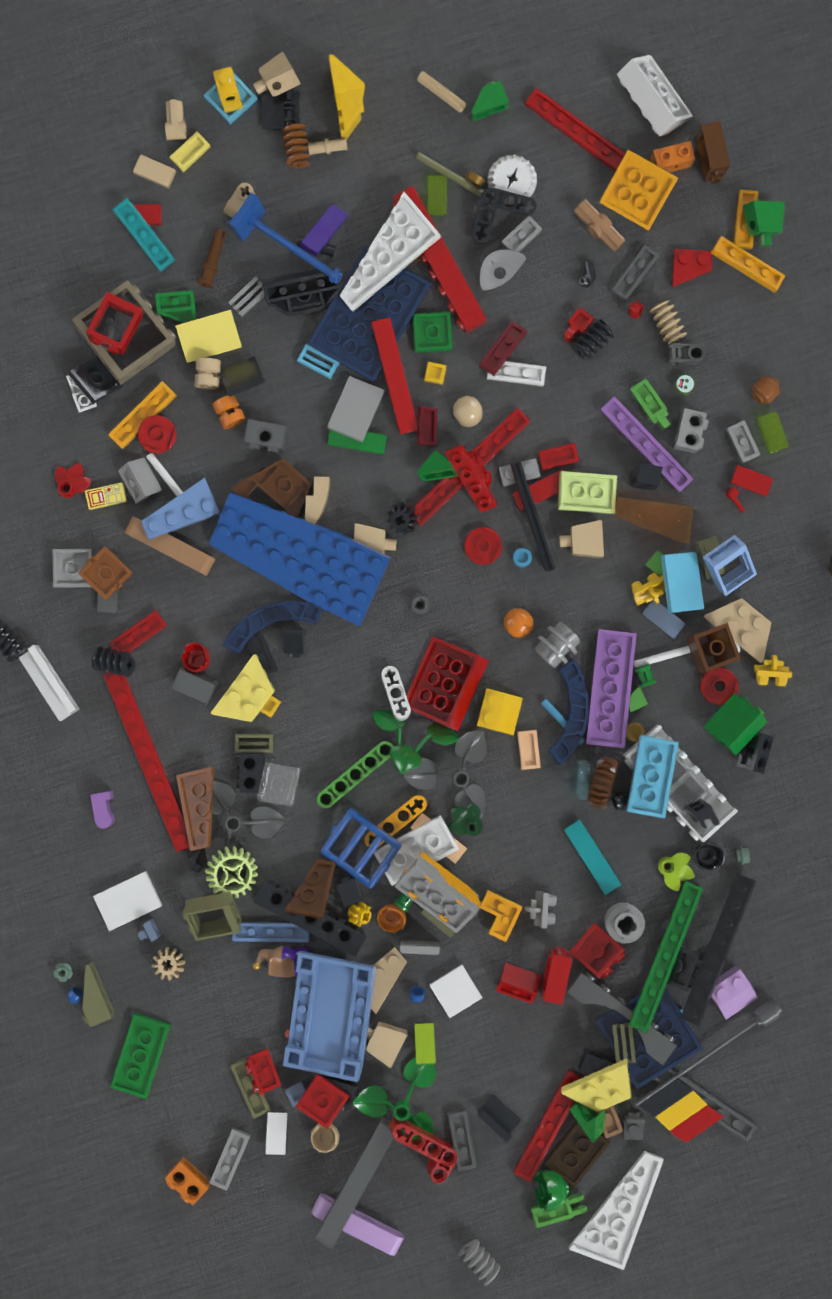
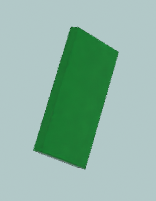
M134 1012L110 1088L140 1098H148L171 1026L170 1023Z

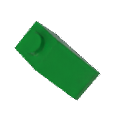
M501 81L488 82L482 88L472 109V122L508 109L509 101Z

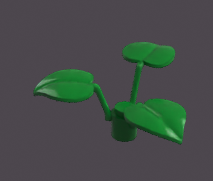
M381 709L372 712L373 720L380 728L387 731L397 730L398 732L397 746L391 748L390 756L400 774L420 766L422 759L417 752L427 739L432 738L435 743L441 745L452 744L459 740L458 735L451 728L440 723H434L428 726L429 734L424 737L413 751L410 746L403 745L401 747L400 727L405 725L404 720H397L392 710Z
M416 1057L408 1061L404 1068V1078L412 1082L406 1099L399 1100L395 1106L390 1101H386L387 1092L378 1085L366 1087L353 1100L354 1106L359 1111L374 1118L384 1116L387 1113V1105H389L391 1111H394L396 1119L401 1121L407 1120L434 1135L432 1118L425 1112H418L414 1116L410 1113V1104L408 1102L414 1084L420 1088H426L433 1084L436 1078L435 1065H416ZM418 1135L413 1136L411 1140L417 1139Z

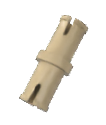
M346 137L334 140L327 138L325 141L308 143L310 155L320 153L331 154L334 151L348 150Z

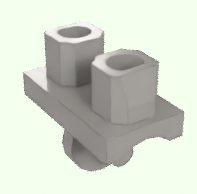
M536 890L535 899H531V906H525V911L530 912V919H534L535 926L547 928V925L555 924L556 916L554 913H548V906L556 905V896Z

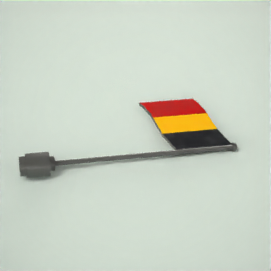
M775 1000L767 1001L754 1010L753 1022L635 1102L634 1100L633 1106L643 1108L656 1117L674 1136L687 1143L722 1119L724 1115L712 1109L695 1091L677 1080V1078L755 1024L767 1027L780 1018L783 1011Z

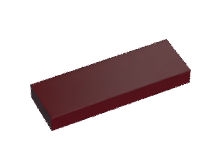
M511 321L479 363V367L495 377L526 336L527 330Z

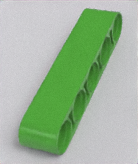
M389 741L380 742L322 790L317 797L318 804L323 808L332 806L391 757L390 753L383 755L380 752V747L383 744H387L392 748L394 747L393 744ZM367 757L375 758L376 765L374 767H368L365 764ZM353 769L360 770L361 777L359 779L351 777L350 773ZM339 781L346 784V790L343 792L336 789V783ZM323 794H329L331 796V802L329 804H325L321 801V796Z

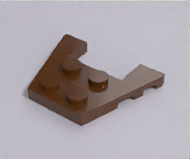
M282 458L236 484L231 489L239 496L246 498L256 486H259L289 515L298 517L312 483Z

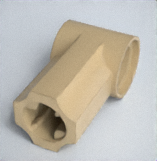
M176 99L166 102L167 140L187 139L183 103Z

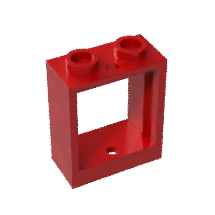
M107 292L86 331L89 341L97 346L101 344L107 347V350L113 354L120 353L124 355L144 316L143 309ZM108 306L132 318L120 343L96 332Z
M555 946V949L550 948L540 991L543 1001L563 1004L572 963V957L566 951V948Z

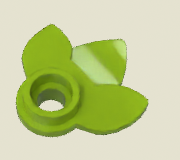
M676 853L672 857H663L658 863V870L664 875V883L674 891H679L680 881L690 880L695 877L692 869L687 865L691 856L686 853ZM665 863H670V868L666 870L664 868Z

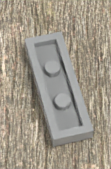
M234 1127L232 1128L209 1182L210 1184L226 1191L228 1190L250 1134Z

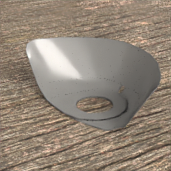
M497 250L489 254L483 261L480 271L482 290H490L506 283L525 262L526 257L519 252L511 250ZM498 267H502L506 271V275L502 279L494 276V270Z

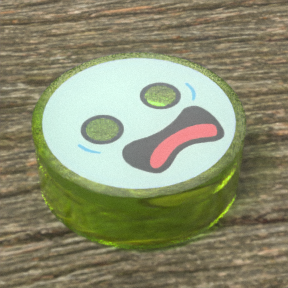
M687 374L679 376L675 381L676 391L683 395L689 394L695 387L694 379Z

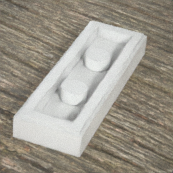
M506 361L495 377L488 373L487 379L544 386L546 366Z

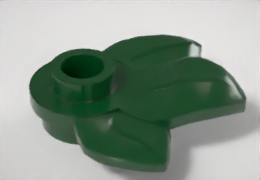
M473 802L468 805L467 809L460 806H452L451 817L453 822L447 826L448 829L456 835H464L466 833L471 836L479 835L483 829L479 807ZM470 824H474L476 829H471Z

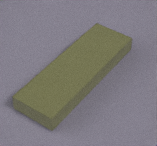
M244 1058L232 1063L230 1067L251 1116L255 1119L270 1112L271 1107L265 1094L260 1096L258 1092H254L251 1085L254 1079L252 1074L248 1075L244 1063H247V1060Z

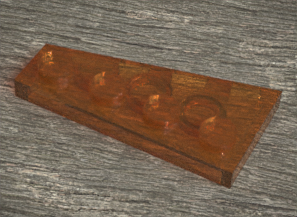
M617 497L614 517L689 545L693 515L692 506Z

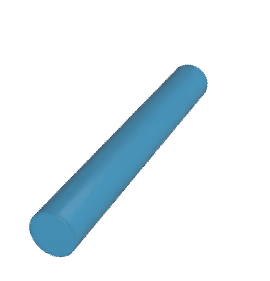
M547 699L543 700L541 705L565 728L567 720ZM583 737L581 738L579 745L585 742V739Z

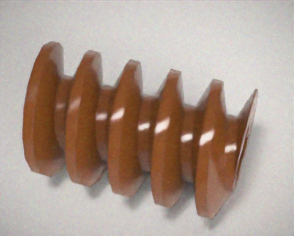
M292 124L282 130L285 143L284 149L286 150L285 156L287 158L286 164L292 168L310 166V162L305 161L310 157L309 154H304V152L309 150L307 146H303L308 143L307 139H303L307 133L301 131L306 128L304 124Z

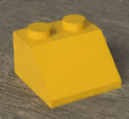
M486 688L476 726L514 735L523 698Z

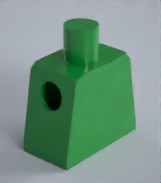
M754 200L743 205L748 235L759 237L760 247L772 246L771 237L782 232L785 202Z

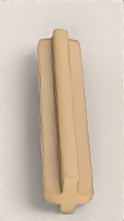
M422 71L419 74L418 82L461 113L465 109L466 102L426 72Z

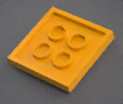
M628 149L599 203L649 231L678 177Z

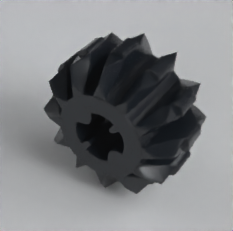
M399 502L398 505L394 504L391 508L392 510L387 513L390 518L386 522L392 523L390 529L396 528V534L402 532L403 535H406L408 532H413L415 527L419 525L416 519L420 515L415 514L417 508L411 509V503L404 504V502Z

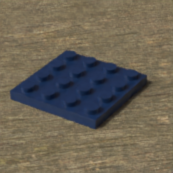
M666 987L652 1022L659 1026L657 1030L663 1035L665 1032L675 1039L673 1042L677 1047L662 1065L646 1052L638 1030L632 1028L636 1063H628V1073L636 1089L703 1050L687 1021L680 1018L682 1013ZM641 993L626 1001V1006L629 1009L635 1008ZM612 1009L596 1019V1022L615 1052L612 1024L629 1023L630 1021L624 1015ZM624 1027L627 1057L631 1058L628 1027ZM617 1028L620 1059H624L620 1028Z

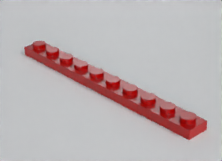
M107 673L103 676L176 852L189 847L183 813L128 680L123 675Z

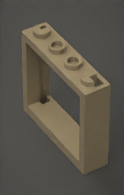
M128 280L110 293L120 298L128 292L165 338L163 342L121 371L103 346L91 343L86 331L88 327L85 325V322L95 316L104 297L72 319L74 327L120 385L175 347L174 339L176 338L170 329L167 330L163 326L164 321L160 315L153 313L147 299L143 300L139 295L141 292L135 284L131 285Z

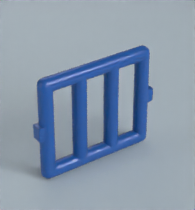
M349 808L339 823L335 824L331 829V834L321 847L320 852L332 862H336V865L355 877L366 887L373 888L384 871L387 872L390 868L391 861L402 845L359 812ZM354 818L361 825L340 855L337 856L329 849L349 820ZM369 829L377 836L356 866L352 867L345 860L365 831ZM384 840L392 848L369 879L360 872Z

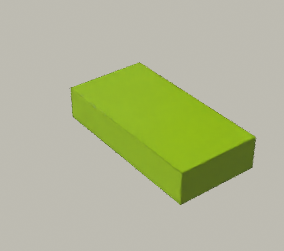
M434 1023L414 1024L416 1065L436 1064Z

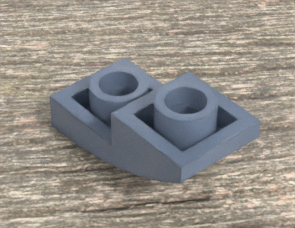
M653 601L642 613L673 639L676 638L686 625L673 613H668V609L660 603L655 605Z

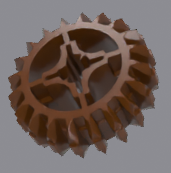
M609 757L599 758L588 795V805L597 809H605L607 807L618 768L616 760Z

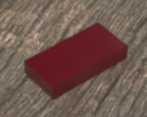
M418 407L417 445L437 446L438 408Z

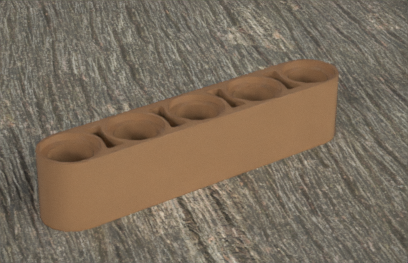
M132 516L124 531L125 534L206 576L208 575L215 561L213 557L169 534L147 540L141 526L142 520Z

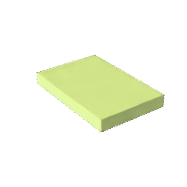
M560 471L558 510L615 514L617 475Z

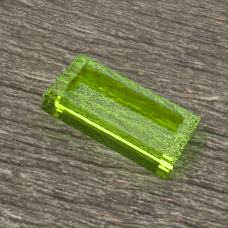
M428 176L429 215H447V176Z
M776 411L757 418L769 454L789 447Z

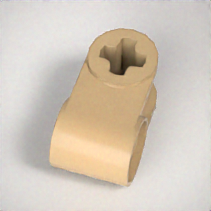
M241 183L227 202L224 213L233 218L248 198V195L243 196L242 193L249 191V194L251 192L255 194L253 187L248 183Z

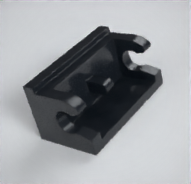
M701 798L684 807L692 820L695 822L699 821L700 825L707 829V825L704 823L705 819L711 820L714 826L720 824L712 806Z

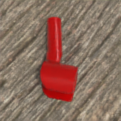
M730 487L726 492V497L733 501L740 512L743 513L745 509L736 498L740 492L735 487Z

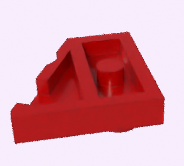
M675 249L673 253L672 287H677L681 283L711 272L713 258L711 251Z

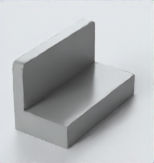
M145 458L127 462L118 471L136 504L143 502L150 495L162 491Z

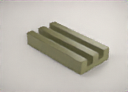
M235 734V753H274V734ZM239 738H269V742L239 741ZM239 745H269V749H239Z
M629 1023L612 1024L616 1063L624 1059L627 1060V1063H636L632 1027L628 1026ZM624 1027H628L631 1058L627 1057ZM617 1028H620L624 1059H620Z

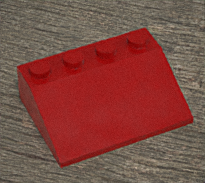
M432 636L406 695L410 710L458 731L489 661Z

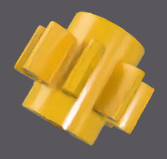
M360 901L358 904H352L348 910V916L350 917L348 921L358 927H361L362 924H367L371 919V912L369 911L371 907Z

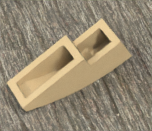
M314 477V496H306L305 520L307 522L318 524L329 495L330 477Z

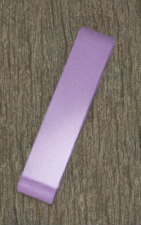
M320 1193L311 1213L323 1221L335 1199ZM356 1209L353 1210L342 1230L392 1256L396 1255L404 1239V1235L399 1231Z

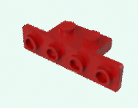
M463 445L447 450L445 455L480 512L497 507V502L489 490L492 476L485 469L481 456L477 455L474 449L466 452Z

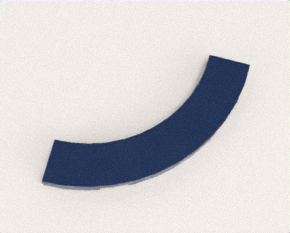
M282 601L263 606L242 619L229 633L222 647L240 654L251 637L261 629L277 622L290 620L316 625L323 609L313 603L303 601Z
M574 658L557 670L565 683L569 699V712L565 728L554 745L547 750L558 766L563 764L577 748L584 735L589 716V695L584 682L585 679Z

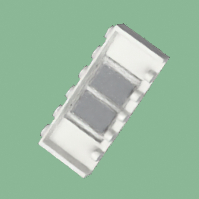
M658 724L644 735L674 741ZM638 742L623 754L626 758L624 762L630 769L634 768ZM678 748L667 810L670 813L674 811L678 815L676 820L683 827L686 825L691 830L689 834L696 841L705 842L738 811L715 789L713 783L700 772L701 770L687 758L686 753ZM701 798L712 806L720 824L714 826L711 820L705 819L704 823L707 825V829L700 825L699 821L695 822L692 820L684 807Z

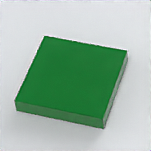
M450 312L413 314L415 353L453 351Z

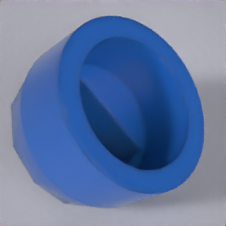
M419 986L412 987L409 993L410 1000L413 1003L422 1002L425 990Z
M71 987L68 991L67 999L72 1004L79 1003L84 993L77 987Z

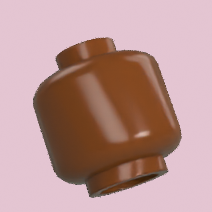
M763 376L752 386L751 396L760 405L770 404L780 394V383L773 376L771 378Z

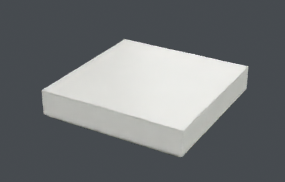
M462 964L429 984L449 1018L482 999L480 992Z

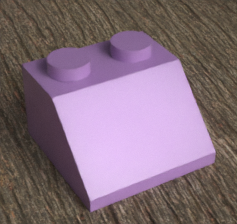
M737 966L719 976L711 996L725 1019H728L758 999L751 984Z

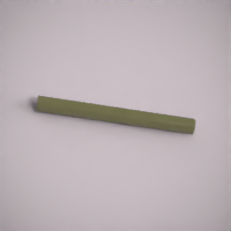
M418 152L416 159L479 197L483 195L484 190Z

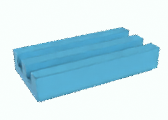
M305 344L297 359L298 363L330 380L339 365V362ZM307 350L329 361L333 366L331 367L307 354ZM303 357H305V358L311 360L312 362H314V363H316V364H318V365H320V366H322V367L328 369L330 372L328 373V372H326V371H324V370H322V369H320V368L314 366L313 364H311V363H309V362L303 360Z

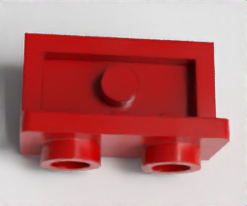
M268 1048L246 1057L247 1063H244L248 1075L252 1074L254 1081L251 1082L255 1093L258 1092L260 1096H263L265 1092L281 1086Z

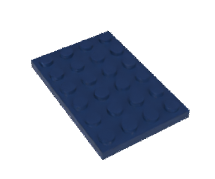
M364 246L341 286L342 289L330 304L308 345L374 383L382 370V364L371 322L390 317L396 342L398 343L413 314L430 288L431 283L404 268L352 312L341 299L340 294L356 272L361 260L367 254L369 247Z

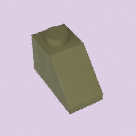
M716 536L694 544L706 580L712 577L703 556L719 546ZM724 567L718 570L720 575L725 574Z

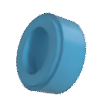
M519 548L514 552L512 559L516 566L526 567L530 564L532 555L528 549Z

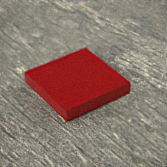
M317 1073L295 1107L328 1129L350 1095Z

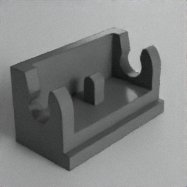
M183 666L179 669L172 689L207 704L212 698L219 681L201 673L190 672Z

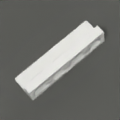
M33 645L28 648V652L20 656L19 660L58 720L62 721L78 711L79 707L39 645Z

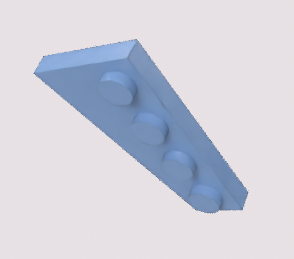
M203 478L142 520L141 526L147 540H151L218 515L220 512L206 479Z

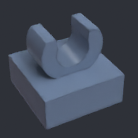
M153 918L143 924L145 929L137 933L140 940L149 936L151 942L161 936Z

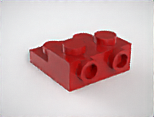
M594 923L572 948L570 953L595 976L602 979V977L607 978L612 973L613 969L611 967L615 962L619 964L624 959V951L626 949Z

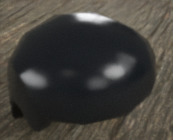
M705 841L696 846L693 858L694 862L701 869L712 871L714 868L723 865L725 854L718 844Z

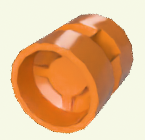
M229 395L224 396L212 404L216 414L221 416L219 420L224 430L233 428L246 420L242 410L237 408L239 403L235 395L231 397Z

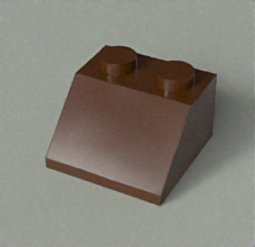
M728 623L686 637L698 673L709 672L741 659Z

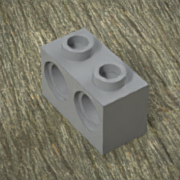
M686 408L681 411L673 449L696 453L699 449H702L704 444L702 433L703 430L706 431L709 421L706 419L707 413ZM690 418H695L698 421V426H692L689 421ZM687 436L693 438V445H688L686 443L685 438Z

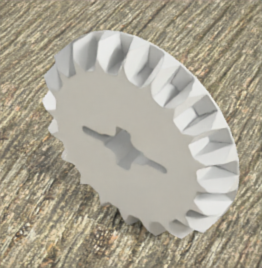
M515 154L513 156L506 155L494 162L490 168L487 179L488 187L530 197L536 188L537 174L529 160H525L522 156L519 157ZM516 171L515 179L518 181H513V183H511L510 187L508 188L509 178L507 177H511L512 175H514ZM508 196L504 199V203L513 205L515 204V199Z

